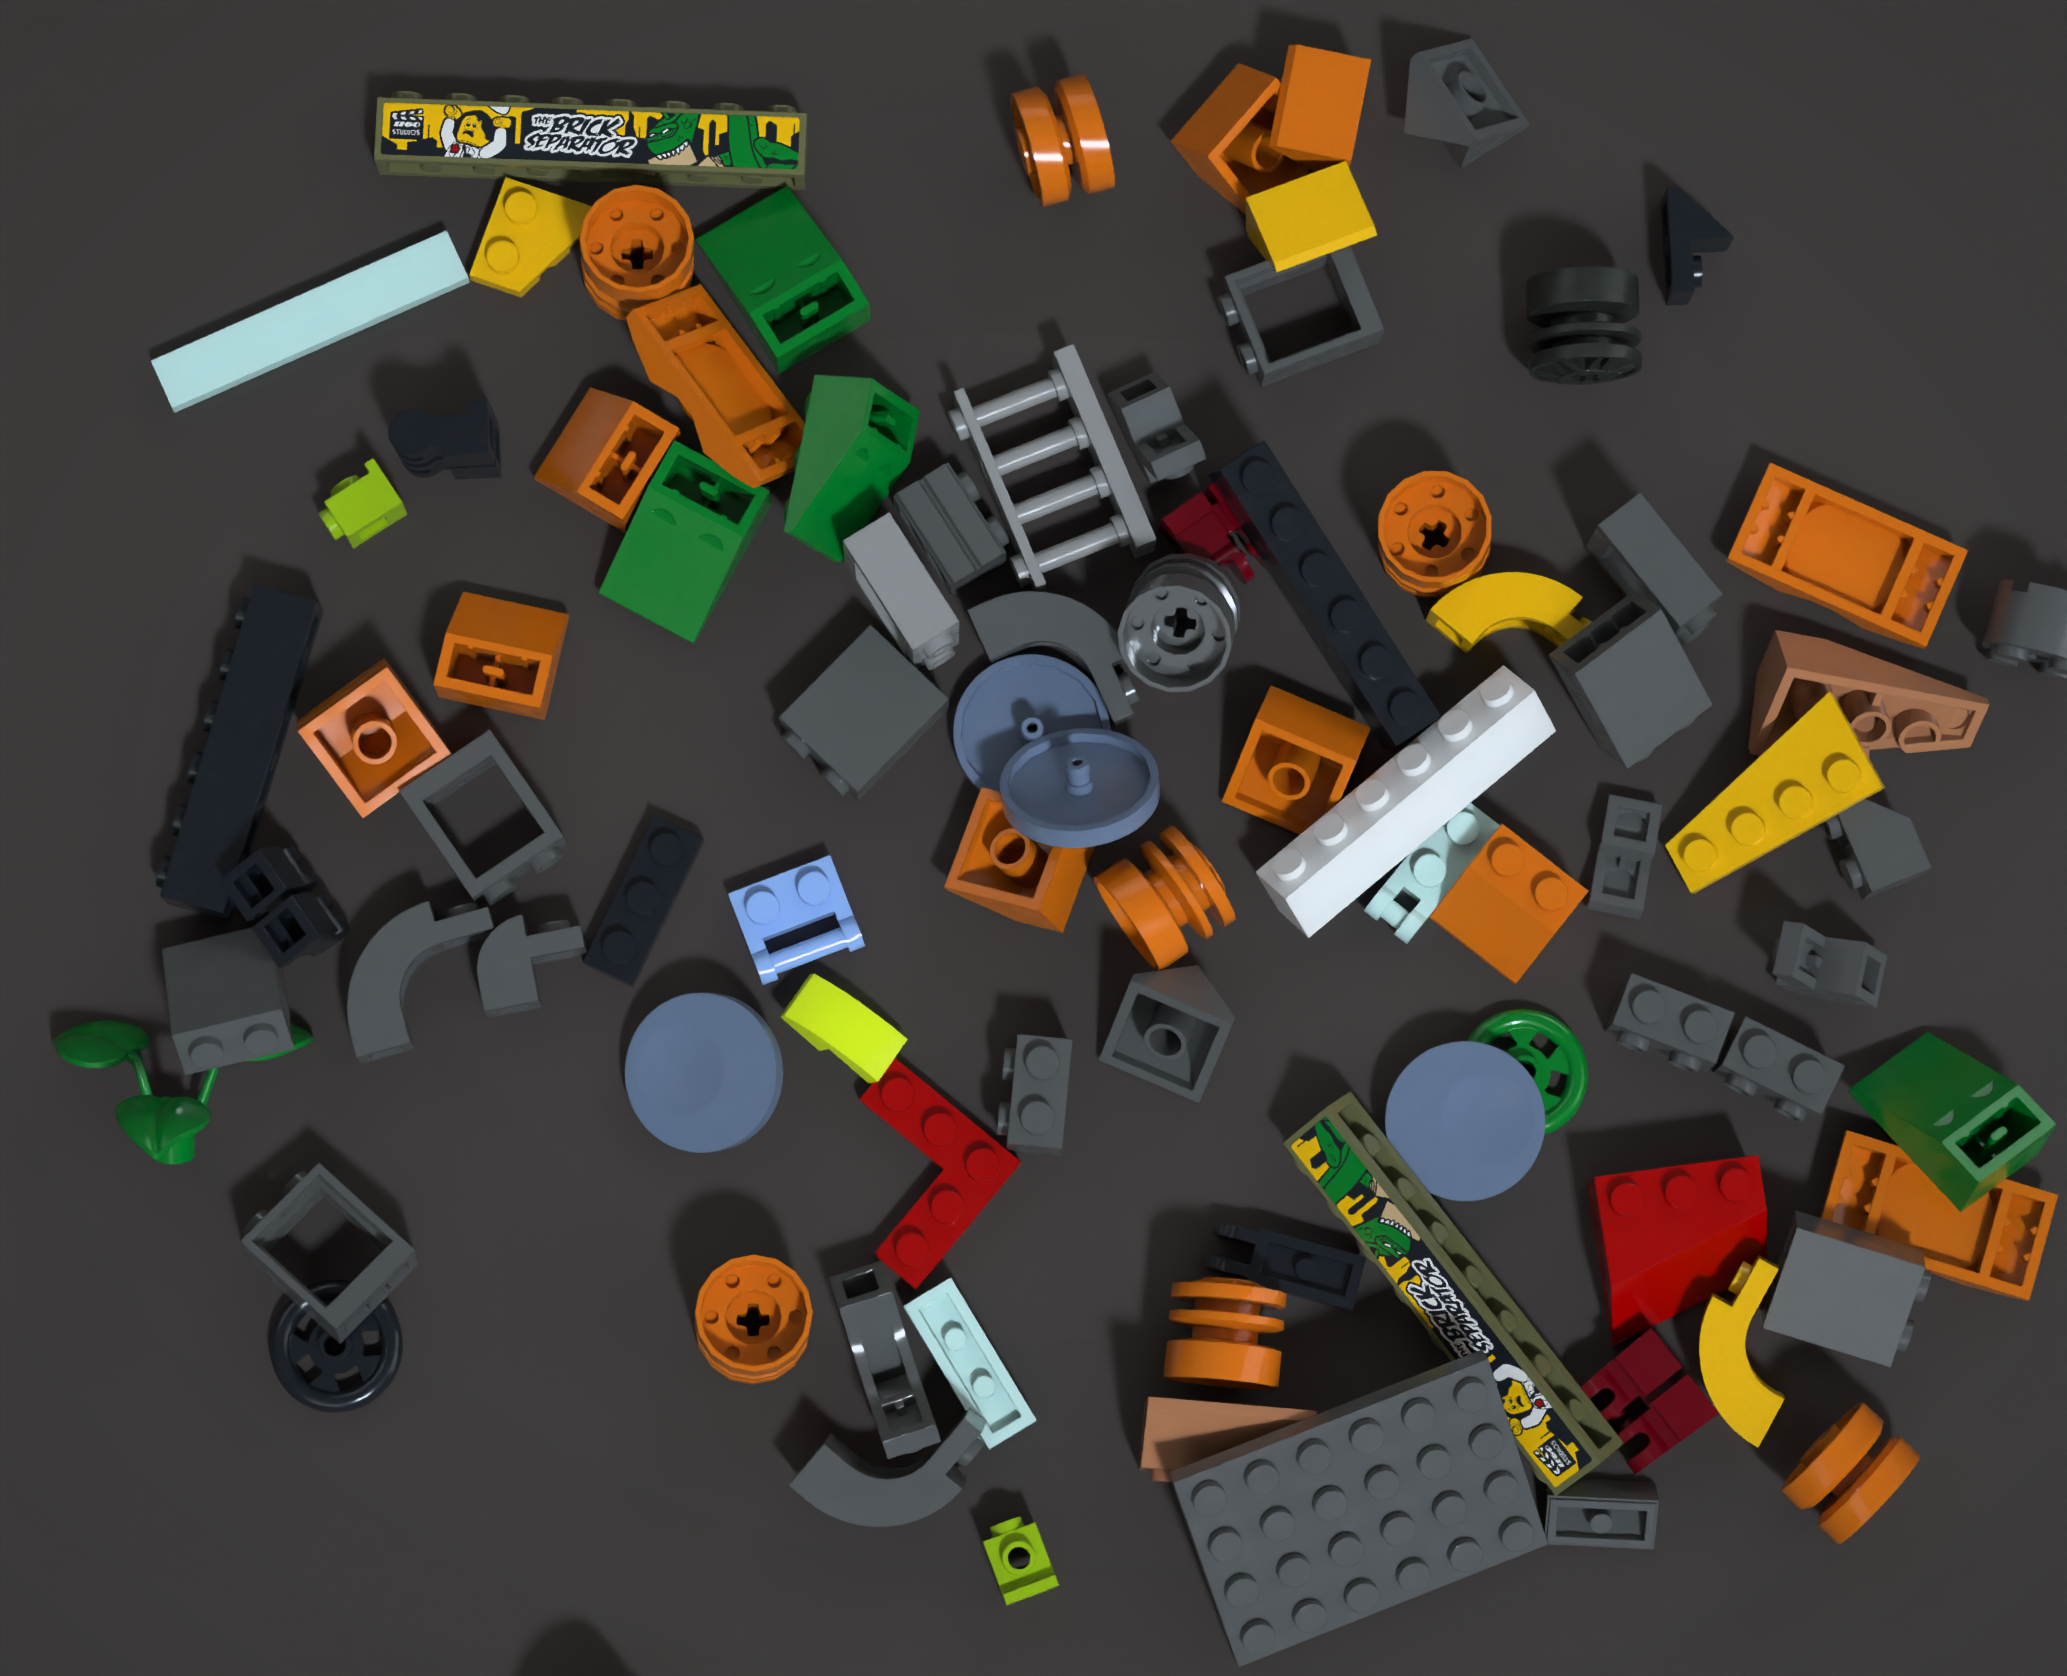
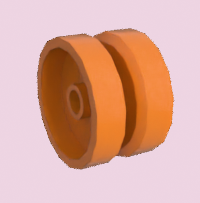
M1083 73L1056 81L1053 93L1056 116L1047 95L1037 86L1010 93L1015 138L1019 154L1041 207L1069 200L1072 183L1068 165L1071 166L1079 187L1088 194L1115 187L1114 166L1103 120L1091 85Z
M1864 1402L1858 1403L1836 1424H1832L1820 1435L1801 1457L1800 1463L1791 1472L1779 1490L1799 1510L1814 1507L1826 1495L1832 1492V1496L1818 1514L1816 1526L1837 1545L1842 1544L1875 1514L1903 1483L1921 1457L1901 1436L1885 1440L1871 1454H1868L1867 1452L1882 1432L1883 1420Z

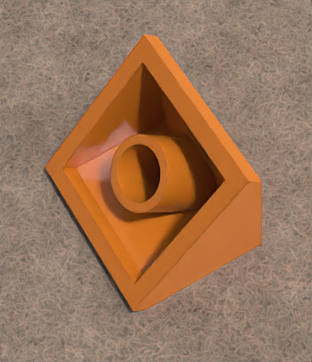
M1298 44L1289 45L1269 147L1314 172L1344 161L1350 167L1371 59Z

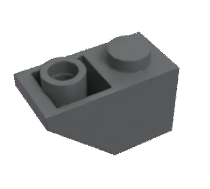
M1867 799L1821 823L1829 840H1837L1844 859H1841L1839 864L1846 884L1851 890L1858 889L1862 900L1920 878L1932 868L1910 817Z

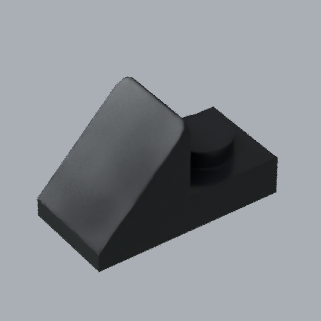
M1667 187L1660 202L1666 305H1688L1695 288H1701L1703 278L1701 256L1693 255V253L1727 251L1734 237L1680 188Z

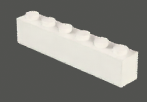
M1503 665L1259 868L1256 874L1279 912L1310 938L1556 732L1537 693Z

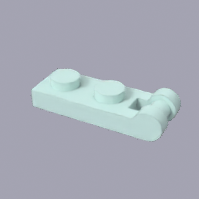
M1472 803L1468 804L1403 860L1364 911L1376 921L1380 917L1396 929L1394 935L1408 944L1500 825ZM1401 890L1418 902L1411 913L1394 901Z

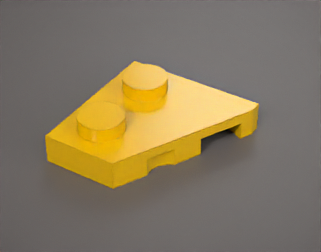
M505 177L471 268L470 280L518 297L524 296L540 281V276L549 267L556 266L570 253V247L580 239L584 217L592 206Z

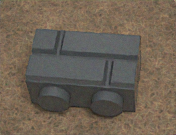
M947 463L925 475L921 480H917L893 496L894 507L949 593L953 595L1006 562V551L1003 546L1009 543V539L998 520L993 515L984 519L974 502L981 497L968 474L962 471L956 475L950 464Z

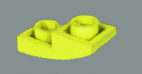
M816 974L808 976L780 1016L819 1051L829 1049L869 1084L880 1080L908 1040L864 1004Z

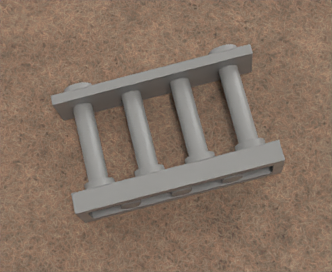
M1074 344L1053 352L1052 365L1054 369L1047 372V378L974 407L971 406L964 388L954 391L953 405L955 409L948 411L951 425L958 440L962 441L967 438L1015 549L1017 555L1009 558L1015 577L1021 588L1030 585L1031 590L1036 592H1046V581L1042 573L1117 543L1121 548L1129 545L1136 559L1155 551L1157 540ZM1055 397L1059 402L1067 399L1075 417L1068 420L1069 426L992 456L980 427ZM1075 446L1079 450L1088 448L1095 464L1094 467L1088 469L1089 475L1013 505L1002 480V475ZM1095 495H1098L1100 499L1109 497L1116 514L1109 518V524L1033 553L1022 524Z

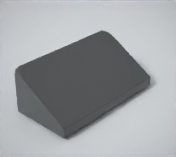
M1580 1478L1557 1496L1545 1484L1543 1530L1548 1545L1654 1550L1659 1507L1656 1484L1652 1481Z

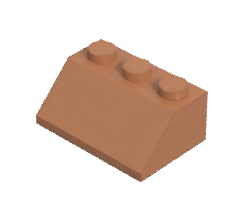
M1148 1397L1144 1403L1139 1470L1151 1471L1150 1481L1172 1483L1169 1472L1317 1414V1411Z

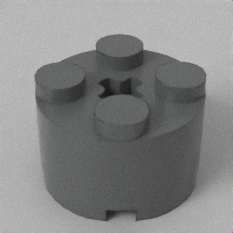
M1999 580L1982 645L1988 649L1986 660L2008 667H2018L2019 662L2026 663L2028 661L2040 665L2038 672L2040 675L2067 681V590L2029 582L2026 592L2013 591L2014 580Z

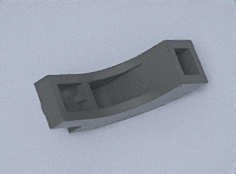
M1036 591L1002 595L967 610L992 664L1022 650L1037 646H1051L1066 650L1079 658L1089 669L1115 726L1135 718L1130 705L1140 700L1127 672L1117 676L1114 671L1115 667L1125 663L1119 650L1118 632L1096 611L1074 599L1054 593Z
M427 901L413 906L391 919L369 941L354 968L347 1000L350 1035L356 1057L362 1064L415 1049L405 1011L406 991L413 974L427 959L440 952L485 940L496 928L488 907L478 909L477 903L459 905L445 911L446 919L437 921L435 911L430 902Z
M882 1261L829 1277L887 1459L914 1453L924 1447L941 1442Z
M969 1408L929 1455L912 1465L898 1468L881 1467L865 1461L830 1433L795 1474L789 1486L817 1509L844 1522L869 1527H890L914 1522L941 1509L963 1489L968 1477L959 1471L954 1464L957 1462L965 1468L982 1449L985 1442L978 1436L982 1433L986 1421Z

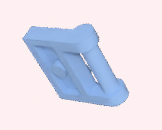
M830 855L728 893L762 985L778 980L777 974L847 947L849 952L865 947L861 932ZM835 914L839 928L771 954L768 953L764 941Z

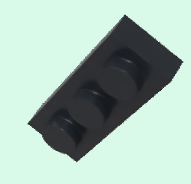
M654 815L583 961L584 965L634 988L704 844V838Z

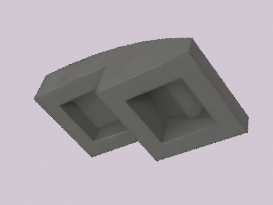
M1609 794L1586 909L1640 920L1644 910L1650 867L1655 855L1663 805Z

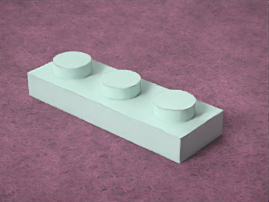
M952 1278L947 1279L903 1306L965 1411L971 1408L986 1421L980 1436L989 1450L1037 1421Z

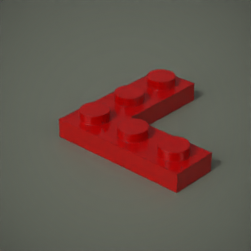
M894 1058L880 1080L872 1083L859 1099V1102L943 1171L873 1255L916 1291L1021 1165V1161Z

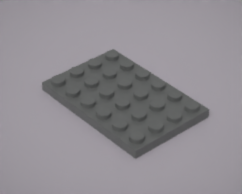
M1483 1350L1169 1472L1179 1505L1238 1667L1548 1545L1489 1360Z

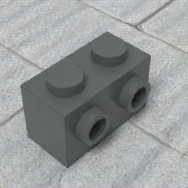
M1631 973L1622 984L1605 1032L1616 1036V1043L1622 1047L1646 1054L1648 1049L1669 1057L1667 1062L1670 1065L1697 1074L1700 1069L1707 1072L1716 1064L1735 1013Z
M1745 1016L1736 1024L1713 1073L1724 1078L1723 1084L1730 1090L1748 1098H1753L1756 1094L1774 1103L1773 1110L1780 1115L1803 1123L1804 1119L1812 1122L1822 1115L1845 1065Z
M1017 1034L1016 1048L1005 1047L1002 1080L1013 1081L1011 1103L1000 1102L997 1135L1008 1136L1006 1150L1061 1156L1072 1039Z

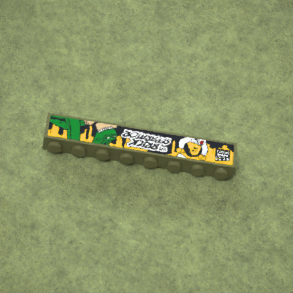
M411 91L394 92L391 94V98L377 97L374 161L379 175L505 179L507 177L513 180L782 189L788 186L790 190H806L807 113H797L796 108L788 105H771L766 107L765 111H744L743 106L734 103L714 104L712 109H690L691 106L680 101H664L659 103L658 107H637L636 102L626 99L607 100L604 106L584 105L582 100L572 97L552 99V104L530 103L529 98L519 95H504L498 98V102L477 101L475 96L465 93L445 95V100L423 99L422 94Z
M1351 1092L1327 1106L1283 1142V1145L1292 1155L1296 1167L1311 1179L1326 1199L1330 1211L1345 1223L1359 1241L1364 1255L1370 1261L1376 1263L1393 1285L1399 1300L1404 1305L1410 1307L1427 1329L1433 1344L1444 1351L1451 1361L1483 1350L1489 1360L1515 1443L1530 1462L1536 1477L1547 1484L1555 1496L1602 1463L1624 1444Z

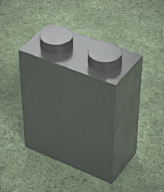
M1635 590L1549 654L1600 749L1627 769L1636 762L1650 756L1657 746L1677 731L1691 725L1698 715L1713 705L1662 609Z
M870 625L779 717L780 726L785 731L780 738L802 760L808 755L813 757L824 768L819 774L820 777L839 796L843 797L849 792L859 801L949 710V699Z
M252 927L162 949L171 1033L185 1075L294 1049L283 967L279 968Z
M1795 1210L1777 1263L1779 1270L1769 1286L1761 1309L1762 1328L1891 1367L1896 1350L1905 1352L1910 1342L1914 1321L1909 1320L1908 1316L1914 1300L1923 1302L1930 1284L1932 1272L1925 1269L1923 1249Z

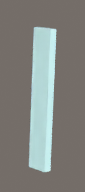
M446 230L153 359L151 362L170 405L176 413L468 284L470 281Z

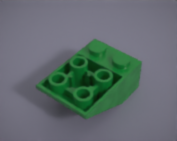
M788 186L696 239L698 246L778 374H781L871 320L869 301L839 254Z
M814 375L812 391L805 401L804 412L806 421L802 441L794 456L795 476L791 496L786 501L784 507V532L831 561L841 562L844 558L843 540L867 525L909 465L920 410L872 378Z
M674 440L646 489L598 592L599 595L694 645L772 506L770 491L762 486L753 489L730 475L713 460Z
M1929 1032L1922 1035L1849 1090V1093L1960 1212L2038 1155L2057 1125L2019 1084Z

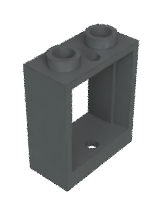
M1351 246L1280 272H1276L1268 261H1264L1224 276L1223 295L1217 296L1218 305L1226 325L1229 327L1235 324L1243 343L1237 345L1242 366L1247 375L1256 374L1261 387L1381 342L1384 332L1383 324ZM1326 266L1353 332L1270 362L1244 296Z
M1641 492L1597 525L1585 549L1624 598L1635 590L1661 608L1677 639L1684 646L1697 638L1710 626L1708 623L1718 615L1713 608L1723 595L1722 592Z
M488 730L399 790L412 813L474 903H477V906L485 900L490 905L501 901L517 888L514 882L516 879L531 869L535 874H539L553 866L563 856L559 851L567 845L563 834L491 730ZM496 764L543 834L476 879L429 809Z
M318 1163L309 1173L304 1170L300 1171L286 1184L282 1191L284 1198L270 1212L265 1209L261 1210L247 1223L242 1232L245 1237L240 1243L245 1257L341 1344L418 1266L413 1247ZM322 1198L327 1200L382 1250L329 1306L325 1305L268 1253Z

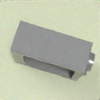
M890 512L843 540L844 562L847 569L902 655L917 669L925 665L928 670L935 669L951 659L956 653L953 647L959 644V620Z

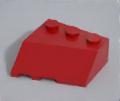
M1758 1155L1597 1176L1587 1183L1611 1347L1709 1299L1712 1292L1717 1295L1727 1290L1743 1261L1753 1265L1758 1255L1767 1259V1207Z

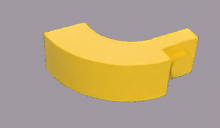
M1522 572L1489 574L1463 583L1442 597L1430 609L1425 620L1465 654H1468L1487 635L1508 628L1531 630L1544 636L1557 647H1560L1592 623V621L1584 617L1578 621L1571 615L1583 597L1555 580Z
M1760 1255L1756 1257L1753 1265L1743 1261L1728 1287L1730 1292L1736 1294L1732 1303L1713 1292L1711 1293L1702 1316L1699 1332L1700 1367L1708 1394L1716 1409L1729 1426L1757 1448L1785 1400L1784 1394L1773 1389L1760 1379L1750 1365L1746 1354L1745 1342L1748 1326L1779 1270L1778 1265Z

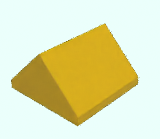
M1346 161L1246 197V232L1248 238L1276 272L1377 236L1375 225Z

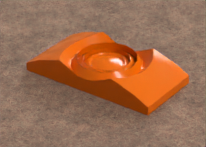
M701 284L633 309L628 314L626 319L630 333L650 382L677 397L684 412L694 422L704 454L730 475L753 489L795 471L794 456L797 448L801 445L805 426L804 421Z
M1769 463L1726 561L1775 590L1814 602L1832 610L1862 629L1925 649L1968 550L1773 463Z
M1846 1130L1820 1218L1923 1249L1925 1269L1930 1270L1934 1275L1964 1286L2029 1301L2058 1195L2005 1179L1960 1212L1899 1146Z

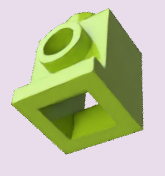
M374 458L364 463L368 471L367 475L359 478L358 475H353L338 483L330 492L332 497L324 501L327 508L318 513L334 540L336 541L344 535L353 549L407 515L403 502Z
M1019 1516L990 1527L993 1538L983 1541V1546L1006 1606L1059 1586L1036 1522L1024 1526L1022 1518ZM1014 1548H1024L1030 1555V1562L1023 1569H1015L1009 1564L1008 1554Z

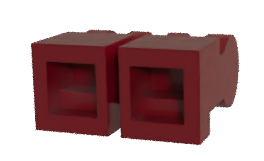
M1213 483L1208 486L1205 495L1202 491L1164 517L1160 523V532L1178 554L1192 553L1213 560L1219 566H1227L1238 580L1245 585L1253 580L1255 575L1247 561L1246 554L1241 549L1239 550L1227 536L1237 531L1246 545L1247 553L1254 557L1265 569H1268Z
M1652 1328L1644 1331L1580 1386L1589 1399L1601 1390H1607L1610 1393V1403L1599 1411L1606 1421L1610 1418L1613 1420L1623 1416L1627 1412L1624 1407L1637 1397L1647 1407V1410L1634 1420L1631 1416L1624 1420L1619 1427L1620 1431L1616 1433L1623 1443L1627 1442L1637 1433L1645 1437V1446L1626 1462L1634 1474L1650 1465L1719 1414L1689 1374L1683 1375L1673 1384L1668 1378L1680 1370L1682 1365Z

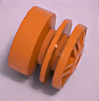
M632 185L613 189L595 201L583 220L580 235V252L585 288L598 308L616 319L627 321L626 317L633 309L691 288L694 272V235L690 218L676 199L657 188ZM633 257H643V269H632Z
M1423 471L1403 479L1387 495L1379 513L1378 555L1386 574L1401 590L1420 598L1441 599L1451 590L1481 575L1490 554L1492 516L1484 496L1467 479L1448 471ZM1438 530L1444 533V548L1440 545L1433 546L1431 550L1424 548V532L1430 536L1436 534Z
M1172 825L1159 832V839L1168 857L1151 841L1147 840L1141 844V851L1149 868L1146 872L1142 873L1127 858H1121L1093 877L1097 890L1112 916L1136 950L1155 971L1165 969L1188 953V945L1181 930V927L1185 924L1203 939L1207 940L1213 936V929L1204 913L1205 910L1222 927H1226L1236 920L1235 912L1226 896L1224 884L1212 864L1197 846L1190 843Z
M759 1255L734 1258L712 1271L699 1290L695 1309V1332L698 1347L711 1368L729 1380L752 1385L776 1380L794 1368L807 1348L813 1311L808 1289L796 1271L775 1258ZM747 1312H758L759 1321L768 1322V1325L760 1327L758 1336H748L747 1328L737 1325V1322L746 1321Z
M1203 1277L1201 1280L1191 1282H1172L1170 1298L1177 1301L1194 1303V1310H1170L1168 1320L1192 1328V1338L1173 1339L1166 1342L1163 1379L1224 1388L1278 1389L1282 1352L1257 1344L1258 1334L1276 1333L1284 1330V1321L1260 1316V1310L1284 1309L1286 1307L1287 1293L1268 1289L1254 1281L1234 1278Z

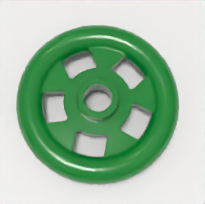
M1527 1008L1509 1009L1496 1013L1482 1021L1470 1033L1466 1041L1490 1045L1496 1038L1508 1032L1516 1043V1047L1510 1048L1506 1053L1515 1058L1519 1063H1527L1532 1067L1534 1072L1533 1080L1539 1089L1544 1104V1135L1549 1134L1562 1127L1574 1116L1585 1097L1588 1085V1064L1583 1047L1568 1026L1548 1013ZM1537 1033L1544 1035L1557 1046L1550 1058H1546L1542 1052L1530 1046V1042ZM1551 1071L1567 1075L1566 1084L1560 1097L1545 1092L1550 1082Z

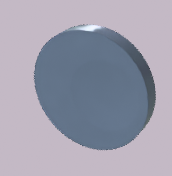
M1037 654L1006 658L982 671L963 693L957 706L953 725V742L956 758L966 779L978 792H980L981 787L1000 791V776L1003 768L1009 759L1023 746L1042 736L1068 729L1095 728L1110 730L1109 714L1096 686L1084 673L1069 663L1054 657Z
M1078 728L1054 732L1026 744L1006 763L1000 776L1002 809L1006 819L1013 828L1036 842L1064 848H1083L1106 844L1129 835L1151 817L1160 798L1158 767L1153 755L1147 748L1124 734L1095 728Z
M690 993L662 1003L641 1022L631 1039L627 1051L625 1084L635 1114L645 1128L656 1138L671 1147L683 1151L696 1153L717 1152L746 1142L767 1123L776 1108L781 1094L783 1061L778 1042L772 1030L753 1008L736 998L723 994Z
M1450 1042L1422 1053L1399 1075L1390 1092L1386 1106V1136L1430 1194L1453 1201L1470 1202L1484 1200L1499 1195L1514 1186L1532 1167L1544 1139V1104L1532 1076L1508 1053L1494 1046L1479 1042Z

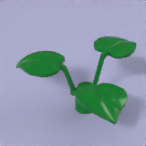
M93 1021L75 1026L52 1039V1045L55 1046L56 1053L65 1061L79 1067L106 1068L118 1065L123 1061L130 1063L135 1070L142 1095L127 1098L116 1106L115 1118L119 1126L133 1142L159 1163L182 1164L191 1161L195 1157V1134L205 1128L210 1122L211 1112L206 1105L220 1067L207 1070L197 1100L189 1097L170 1098L169 1096H164L160 1098L153 1096L142 1057L137 1053L150 1046V1037L141 1028L122 1021ZM291 1023L294 1049L247 1061H262L282 1056L314 1043V1036Z

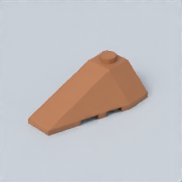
M1775 630L1756 674L1748 748L1750 754L1761 756L1829 691L1837 699L1868 757L1870 750L1899 747L1905 753L1970 748L1990 704L1988 699L1983 696L1827 639Z

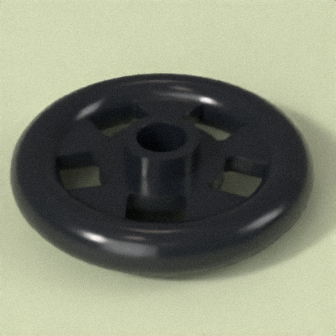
M328 1280L313 1284L307 1288L325 1305L329 1306L352 1281ZM290 1299L277 1316L270 1338L272 1366L283 1388L303 1405L329 1413L356 1410L378 1398L396 1376L403 1353L401 1327L393 1309L385 1299L346 1337L345 1350L338 1356H331L327 1353L326 1342L332 1336L319 1324L314 1328L307 1342L294 1335L299 1322L307 1313ZM379 1331L381 1341L380 1355H363V1332ZM306 1355H310L313 1363L323 1370L322 1374L311 1383L303 1377L296 1366ZM357 1366L363 1381L349 1389L340 1390L335 1375L348 1372Z

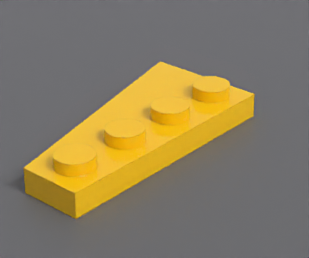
M1829 691L1675 835L1665 847L1690 893L1695 894L1881 791L1885 786L1837 699Z

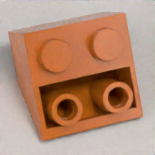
M590 387L535 474L534 480L626 533L648 485L673 441L675 440L683 444L680 428L634 401Z
M463 592L445 633L433 683L439 698L545 720L570 617L569 614Z

